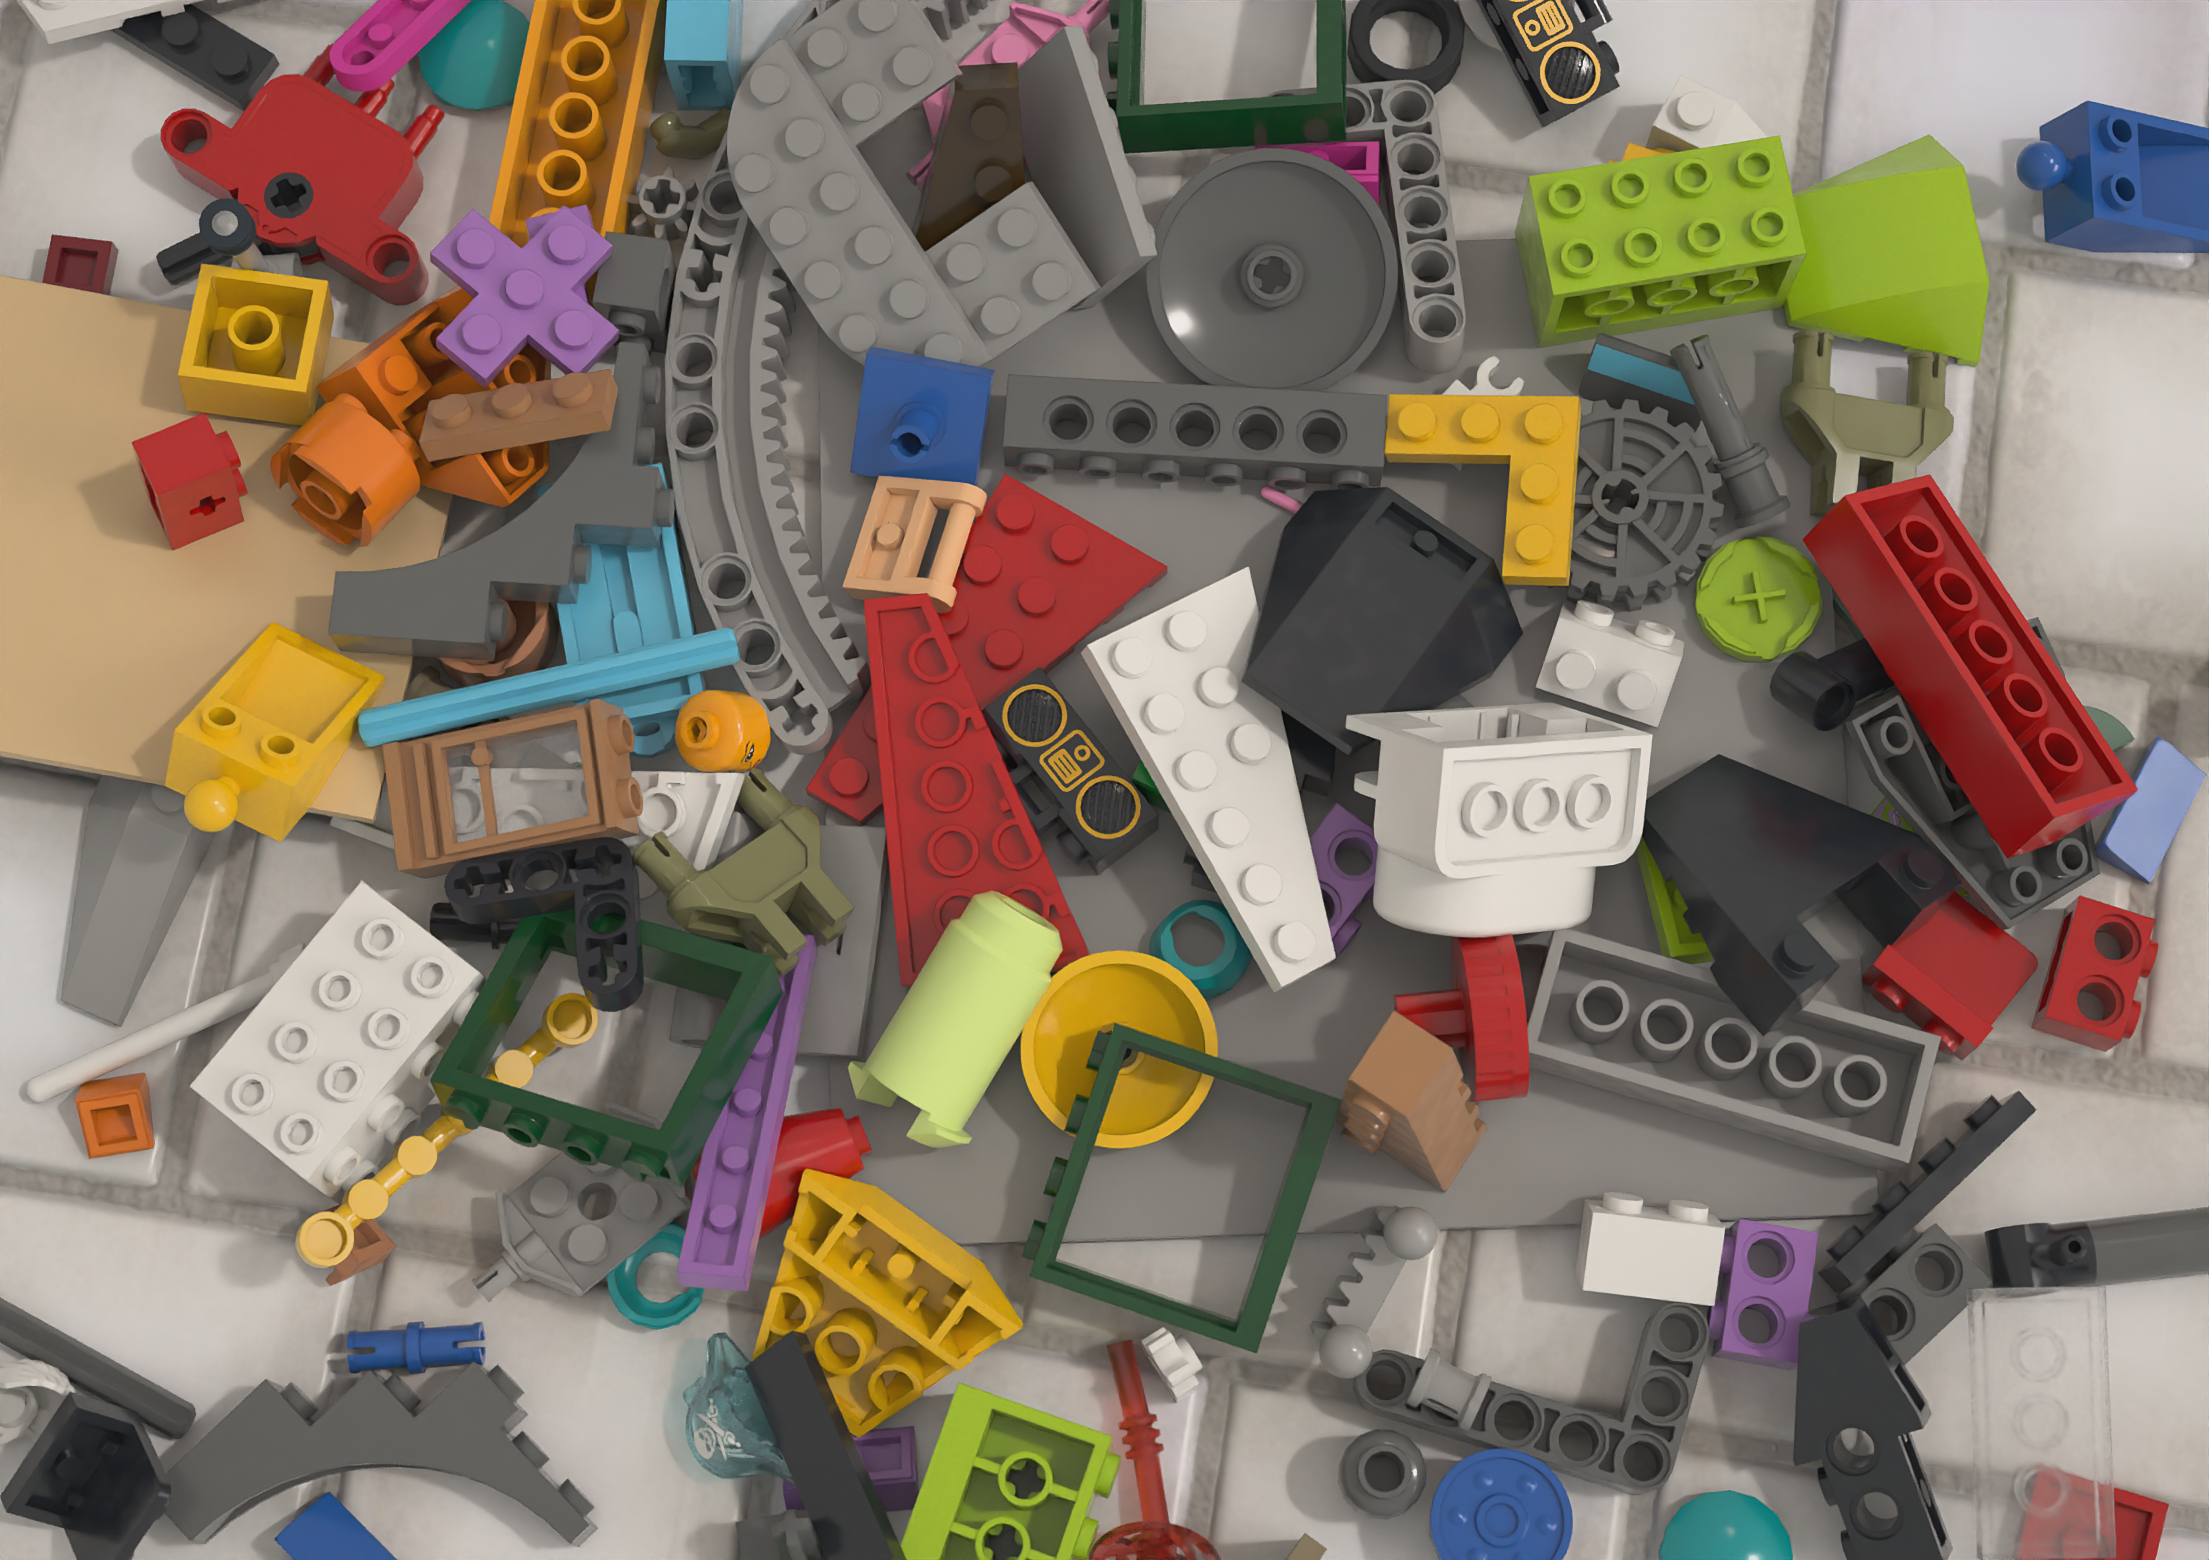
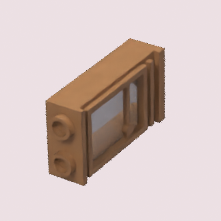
M601 699L589 700L590 703L422 739L403 743L396 741L382 744L397 871L427 879L447 875L458 863L474 857L599 837L623 839L640 835L637 816H640L643 812V797L638 782L631 774L629 752L634 750L635 737L628 716L623 714V709Z

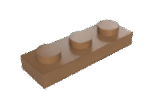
M605 369L588 373L574 372L560 378L526 384L512 383L502 388L464 395H447L441 399L429 401L419 444L428 462L608 431L611 428L618 386L611 370Z

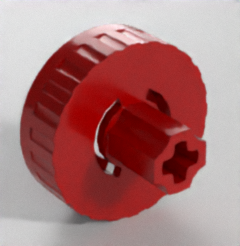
M1512 934L1495 937L1452 936L1450 947L1452 989L1394 995L1393 1011L1407 1018L1449 1047H1458L1464 1083L1469 1086L1472 1092L1469 1097L1471 1102L1524 1098L1527 1096L1529 1089L1528 1027L1520 966Z

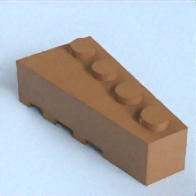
M1396 1011L1392 1012L1349 1077L1335 1120L1345 1127L1341 1136L1351 1145L1370 1156H1374L1379 1149L1444 1193L1487 1130L1484 1121L1477 1118L1480 1114L1478 1106L1468 1100L1472 1092L1469 1086L1461 1081L1464 1074L1453 1049Z

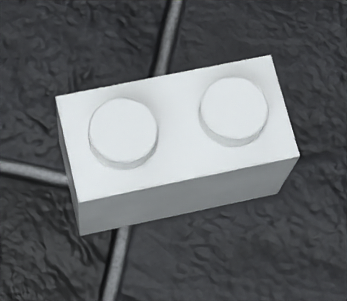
M1605 1192L1603 1201L1585 1199L1575 1278L1581 1289L1585 1291L1714 1306L1725 1227L1716 1215L1708 1214L1709 1207L1702 1203L1687 1200H1670L1668 1209L1643 1206V1198L1621 1192Z

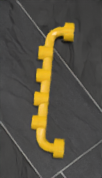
M567 993L559 996L545 1008L542 1015V1027L516 1050H508L495 1058L489 1065L485 1078L522 1088L531 1080L534 1068L557 1047L575 1048L594 1035L599 1021L597 1009L581 994ZM441 1108L440 1118L420 1136L409 1137L394 1149L391 1161L370 1180H362L348 1189L343 1196L342 1205L334 1212L317 1213L300 1226L296 1235V1248L302 1260L316 1268H329L343 1261L353 1248V1230L361 1223H367L379 1217L386 1210L388 1199L410 1179H417L428 1173L435 1166L437 1155L458 1136L467 1135L475 1129H466L462 1120L446 1116L443 1113V1108Z

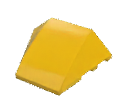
M806 1168L798 1192L800 1194L792 1223L787 1230L783 1246L785 1248L776 1281L771 1287L751 1361L755 1360L792 1330L805 1333L849 1431L860 1438L921 1397L925 1390L955 1370H961L970 1364L977 1355L1001 1339L1005 1340L1019 1331L1024 1324L983 1262L877 1186Z

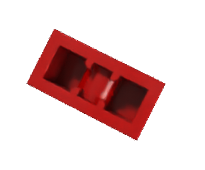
M205 413L131 442L147 498L172 550L244 522L239 498L248 495V491L238 469L242 466L240 458L228 432L225 430L215 434Z

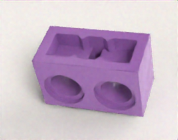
M1336 803L1310 837V844L1323 902L1329 906L1333 916L1328 925L1334 951L1340 955L1362 926V923L1354 917L1369 898L1373 900L1378 843L1374 836V829ZM1345 849H1358L1368 857L1371 866L1360 875H1348L1338 868L1335 856Z
M1739 1219L1730 1227L1729 1235L1724 1234L1719 1274H1724L1720 1300L1715 1299L1714 1306L1708 1305L1706 1319L1710 1328L1709 1339H1714L1713 1357L1787 1370L1797 1367L1799 1323L1808 1313L1818 1232ZM1764 1245L1774 1251L1779 1262L1778 1272L1775 1277L1764 1278L1751 1270L1747 1261L1750 1246ZM1753 1309L1766 1317L1770 1326V1333L1765 1343H1752L1742 1336L1738 1327V1318L1742 1310Z

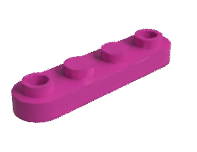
M378 0L331 47L330 61L338 82L344 88L358 92L370 91L381 87L471 0Z

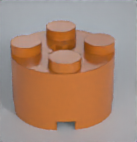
M341 393L333 401L325 403L272 456L270 461L271 473L278 488L280 489L288 482L297 494L298 498L291 504L295 511L321 534L346 546H349L355 538L361 539L360 547L370 544L420 490V477L414 461L420 456V452L414 441L398 429H391L390 431L386 429L380 422L368 414L366 408L358 399L347 393Z

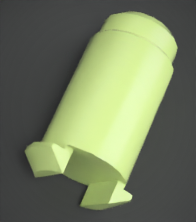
M988 891L975 894L962 916L950 921L866 1063L851 1061L848 1070L856 1098L891 1108L899 1095L922 1109L908 1131L907 1137L932 1148L969 1144L972 1136L963 1130L964 1125L1051 983L1050 970L1063 950L1059 930L1034 911L999 892Z

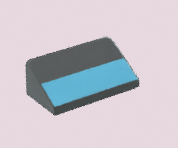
M1604 333L1597 335L1580 384L1579 395L1591 401L1606 399L1609 407L1621 409L1625 399L1638 400L1640 412L1650 414L1658 406L1668 411L1667 423L1673 427L1686 422L1694 429V433L1698 430L1701 417L1672 356Z

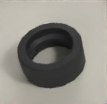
M1360 0L1351 15L1347 55L1353 73L1361 83L1416 80L1427 85L1435 95L1450 83L1460 65L1465 24L1459 7L1454 0ZM1398 11L1416 12L1430 19L1439 28L1442 37L1441 50L1436 59L1429 65L1416 69L1392 67L1380 61L1372 51L1370 32L1375 22L1384 15Z

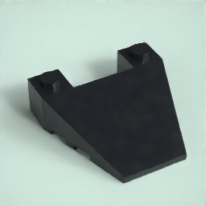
M1720 754L1646 799L1642 837L1665 882L1674 880L1688 908L1684 912L1683 917L1691 933H1701L1715 960L1710 966V970L1718 986L1762 1036H1765L1804 1009L1840 967L1802 925L1803 923L1840 899L1884 949L1888 945L1893 947L1924 926L1962 883L1918 834Z

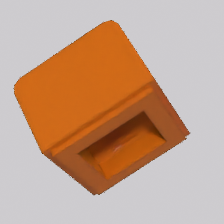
M145 1073L92 1080L81 1085L75 1102L89 1159L154 1148L155 1140L149 1085Z

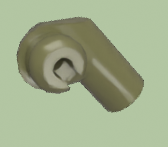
M725 107L697 126H683L676 113L667 112L651 123L650 134L658 142L656 148L667 157L691 160L702 159L719 148L728 127L730 111Z

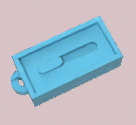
M662 463L648 465L659 468L666 487L665 489H671ZM553 484L536 487L538 499ZM675 509L672 527H662L660 548L583 543V545L591 546L592 568L589 584H579L577 604L557 603L567 664L697 635ZM702 671L575 700L574 706L590 703L589 700L601 699L623 709V714L628 716L632 724L635 737L634 750L629 752V755L637 758H653L668 752L674 747L676 743L675 723L680 709L690 697L707 690L705 674Z

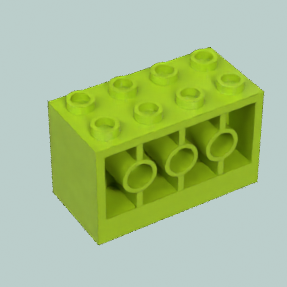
M1780 135L1529 176L1515 229V237L1538 348L1596 339L1597 335L1601 333L1615 336L1782 308L1806 256Z
M958 1382L901 1543L906 1559L995 1560V1553L988 1548L989 1541L992 1537L1001 1538L1005 1530L1016 1532L1015 1542L1023 1549L1018 1558L1008 1557L1007 1560H1088L1099 1528V1521L1089 1518L1096 1495L1109 1498L1121 1464V1456L1111 1453L1113 1448L1112 1436ZM1027 1467L1037 1468L1038 1479L1045 1484L1041 1493L1031 1492L1027 1499L1017 1498L1018 1490L1010 1482L1012 1476L1015 1473L1024 1474Z

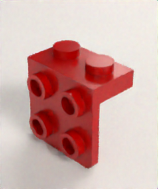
M1954 891L1924 926L1895 946L1888 945L1862 974V981L1870 987V993L1879 1003L1892 1012L1903 1013L1919 1026L1921 1031L1941 1036L1938 1050L1947 1055L1954 1054L1962 1061L1976 1050L1992 1031L1993 1027L1991 1025L2036 971L2038 960L2031 951L2006 931L2000 930L1992 920Z

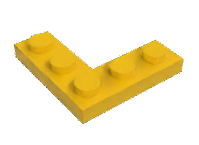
M1389 394L1385 441L1387 461L1392 463L1510 464L1502 567L1503 581L1505 585L1569 586L1581 419L1579 396Z

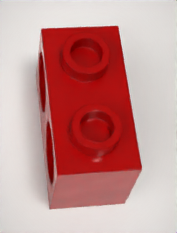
M2079 895L2065 908L2031 1028L2103 1052H2107L2120 1043L2122 1037L2130 1039L2137 1026L2142 1006L2141 1002L2133 1000L2139 977L2147 978L2149 976L2158 952V941L2150 939L2155 919ZM2096 932L2108 933L2118 941L2121 948L2119 960L2107 959L2098 952L2094 943ZM2079 992H2088L2099 998L2104 1008L2102 1021L2090 1020L2080 1012L2077 1005Z

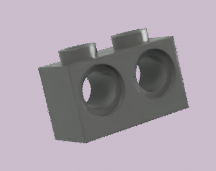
M606 231L605 239L613 245L612 255L599 267L592 303L599 314L619 329V339L612 346H615V349L618 351L619 342L645 343L649 356H651L652 352L666 354L677 267L669 241Z
M1937 1223L1921 1234L1913 1228L1885 1255L1891 1262L1876 1277L1872 1278L1866 1273L1853 1286L1843 1289L1836 1296L1839 1301L1861 1295L1868 1308L1873 1301H1882L1894 1309L1898 1325L1894 1334L1886 1335L1904 1365L1992 1283L1986 1274ZM1919 1257L1931 1258L1942 1267L1944 1283L1940 1290L1927 1289L1917 1280L1915 1265Z

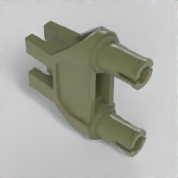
M1803 330L1794 333L1792 340L1794 344L1792 382L1781 393L1780 414L1790 437L1812 467L1810 515L1824 517L1845 495L1856 493L1859 475L1868 477L1867 490L1916 478L1917 466L1953 432L1954 416L1945 407L1948 356L1938 353L1935 355V361H1933V352L1929 351L1914 352L1907 356L1906 405L1836 393L1835 389L1830 387L1831 355L1834 336L1823 332L1820 334V340H1818V331Z
M759 767L750 770L748 776L745 775L736 802L764 832L762 835L709 871H697L668 840L667 835L662 831L653 835L652 841L655 844L647 839L635 850L632 858L634 864L639 866L668 898L666 901L667 913L678 925L702 936L742 943L751 951L772 956L778 977L780 978L798 965L800 958L796 953L805 948L808 941L786 916V912L790 911L826 946L844 933L846 925L842 921L852 914L854 907L821 869V836L817 815L808 806L802 807L800 804L794 806L767 779L764 772Z

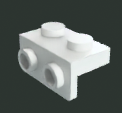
M1579 600L1576 606L1563 603L1536 688L1658 728L1683 656L1684 642L1674 638L1675 632L1672 629L1653 621L1640 620L1638 625L1635 626L1614 619V612L1611 609L1595 602Z

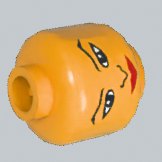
M704 690L690 697L680 709L675 723V741L679 754L686 763L703 773H745L755 768L765 757L771 742V726L769 725L765 710L755 698L743 692Z

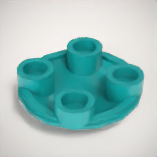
M471 0L418 52L422 77L431 88L438 102L446 106L474 111L501 107L502 105H513L530 22L521 11L502 0Z
M1726 1490L1704 1493L1681 1506L1666 1526L1663 1541L1660 1543L1658 1550V1559L1793 1560L1790 1536L1774 1511L1756 1497Z

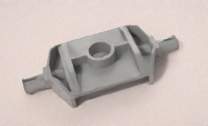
M610 1101L604 1104L605 1108L610 1112L608 1115L657 1130H660L664 1121L660 1123L656 1118ZM562 1151L508 1196L501 1189L495 1193L502 1243L506 1250L501 1253L502 1257L471 1281L488 1302H491L496 1295L518 1277L525 1282L531 1278L557 1291L581 1297L691 1206L693 1193L690 1174L682 1188L646 1177L643 1183L632 1178L622 1169L599 1162L594 1166L584 1165L574 1161ZM599 1190L613 1191L616 1196L613 1211L607 1217L600 1220L587 1219L584 1212L587 1199Z

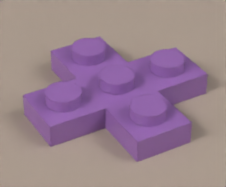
M565 205L522 249L476 210L472 209L430 252V262L474 298L436 338V347L485 388L527 343L565 375L574 372L587 373L619 339V329L575 294V292L612 255L613 245Z

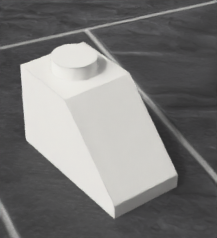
M1680 74L1652 125L1645 148L1651 150L1667 148L1680 152L1765 138L1767 136L1736 101Z

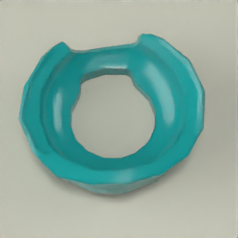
M1205 899L1191 900L1174 909L1154 930L1149 942V955L1167 962L1178 969L1196 986L1204 999L1215 998L1231 990L1245 974L1253 957L1224 904ZM1194 913L1200 918L1215 923L1224 935L1225 945L1222 953L1214 962L1204 966H1193L1185 963L1178 957L1174 949L1171 929L1180 919Z
M672 1222L607 1274L609 1294L618 1311L635 1325L654 1330L679 1325L692 1315L702 1302L704 1288L691 1287L688 1293H682L673 1300L663 1303L649 1301L642 1296L637 1288V1270L645 1258L654 1253L666 1252L680 1259L686 1229L679 1224Z

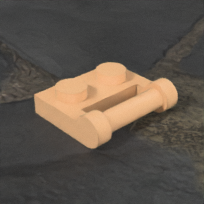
M879 475L842 588L852 599L859 600L928 593L938 613L950 612L957 594L956 589L953 587V582L974 517L982 515L987 494L974 485L962 482ZM938 509L950 510L929 577H917Z

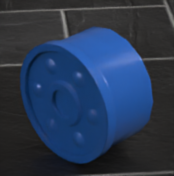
M1488 1449L1464 1458L1443 1477L1431 1503L1430 1538L1439 1560H1563L1572 1537V1508L1561 1481L1544 1463L1531 1455L1517 1450Z

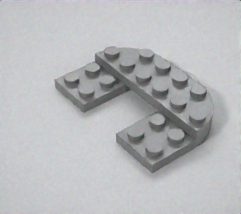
M840 0L786 39H779L767 48L745 75L732 104L727 130L729 171L740 203L806 306L827 336L852 359L865 366L866 353L872 346L979 367L1000 356L1101 287L1032 181L1027 182L926 252H924L857 147L963 75L915 0Z

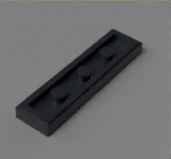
M792 1330L744 1368L828 1560H907L810 1341L805 1333Z

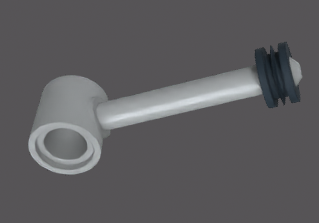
M228 198L218 199L207 205L201 213L199 230L202 237L216 253L233 257L232 268L304 277L298 253L261 254L254 243L256 237L255 221L246 207L240 202Z

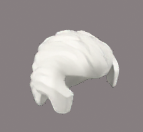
M23 1359L0 1366V1445L6 1444L15 1438L27 1436L32 1441V1446L27 1452L28 1455L69 1391L78 1394L76 1388L69 1383L68 1376L60 1372L58 1368L41 1360Z

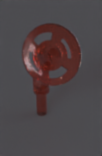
M1130 1339L1106 1345L1123 1414V1420L1118 1423L1119 1430L1127 1431V1434L1121 1439L1123 1445H1130V1449L1125 1452L1126 1459L1133 1460L1142 1522L1128 1523L1106 1532L1093 1545L1089 1554V1560H1106V1558L1116 1556V1560H1129L1127 1555L1136 1554V1560H1196L1197 1556L1193 1545L1199 1549L1205 1560H1221L1218 1551L1206 1538L1186 1527L1170 1523L1159 1454L1165 1450L1164 1444L1156 1442V1439L1161 1436L1160 1429L1153 1428L1152 1426L1158 1419L1156 1414L1149 1413L1133 1341ZM1140 1532V1534L1135 1535L1130 1539L1124 1538L1125 1536ZM1177 1546L1184 1552L1185 1556L1177 1554Z

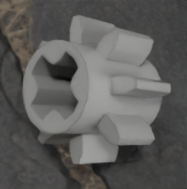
M667 167L664 175H656L651 178L644 173L639 175L642 183L639 195H629L628 197L631 212L638 214L631 223L635 235L644 236L650 231L657 239L674 241L681 238L683 241H686L697 203L691 201L696 199L699 194L695 180H688L681 185L675 179L672 167ZM665 203H675V204H669V205L667 206L666 212H665L664 214H658V213H656V212H663V210H664V208H665Z

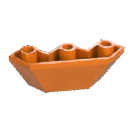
M457 285L355 354L315 387L326 402L333 401L341 393L352 395L363 404L368 414L380 422L389 431L391 429H398L407 434L417 445L420 456L414 461L420 477L421 486L505 507L515 501L549 471L550 441L428 462L419 444L430 400L441 399L451 394L464 395L498 389L512 383L526 384L551 379V362L527 343L486 388L483 387L436 347V338L474 299Z

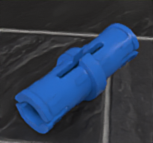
M420 1321L408 1322L406 1329L360 1332L350 1330L347 1337V1349L375 1348V1352L372 1354L347 1355L348 1367L352 1374L359 1373L360 1371L408 1368L410 1374H420L426 1372L427 1366L471 1364L473 1361L479 1365H484L486 1347H458L459 1342L485 1340L484 1326L482 1322H475L474 1324L425 1328L424 1322Z

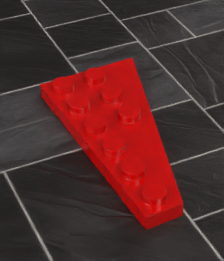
M1005 474L984 506L982 515L977 517L970 529L953 582V587L956 589L957 594L952 609L948 613H938L981 710L1038 667L1045 674L1051 671L1074 652L1076 645L1103 623L1107 624L1124 610V606L1146 587L1149 586L1151 588L1168 572V566ZM872 685L805 789L808 796L859 826H864L884 809Z
M928 593L864 599L901 987L913 985L950 921L962 916L975 894L988 891L999 892L1019 902L1046 919L1059 930L1063 950L1050 972L1060 971L1070 963L1091 955L1036 831H1034L1035 829H1033L1034 826L931 596Z

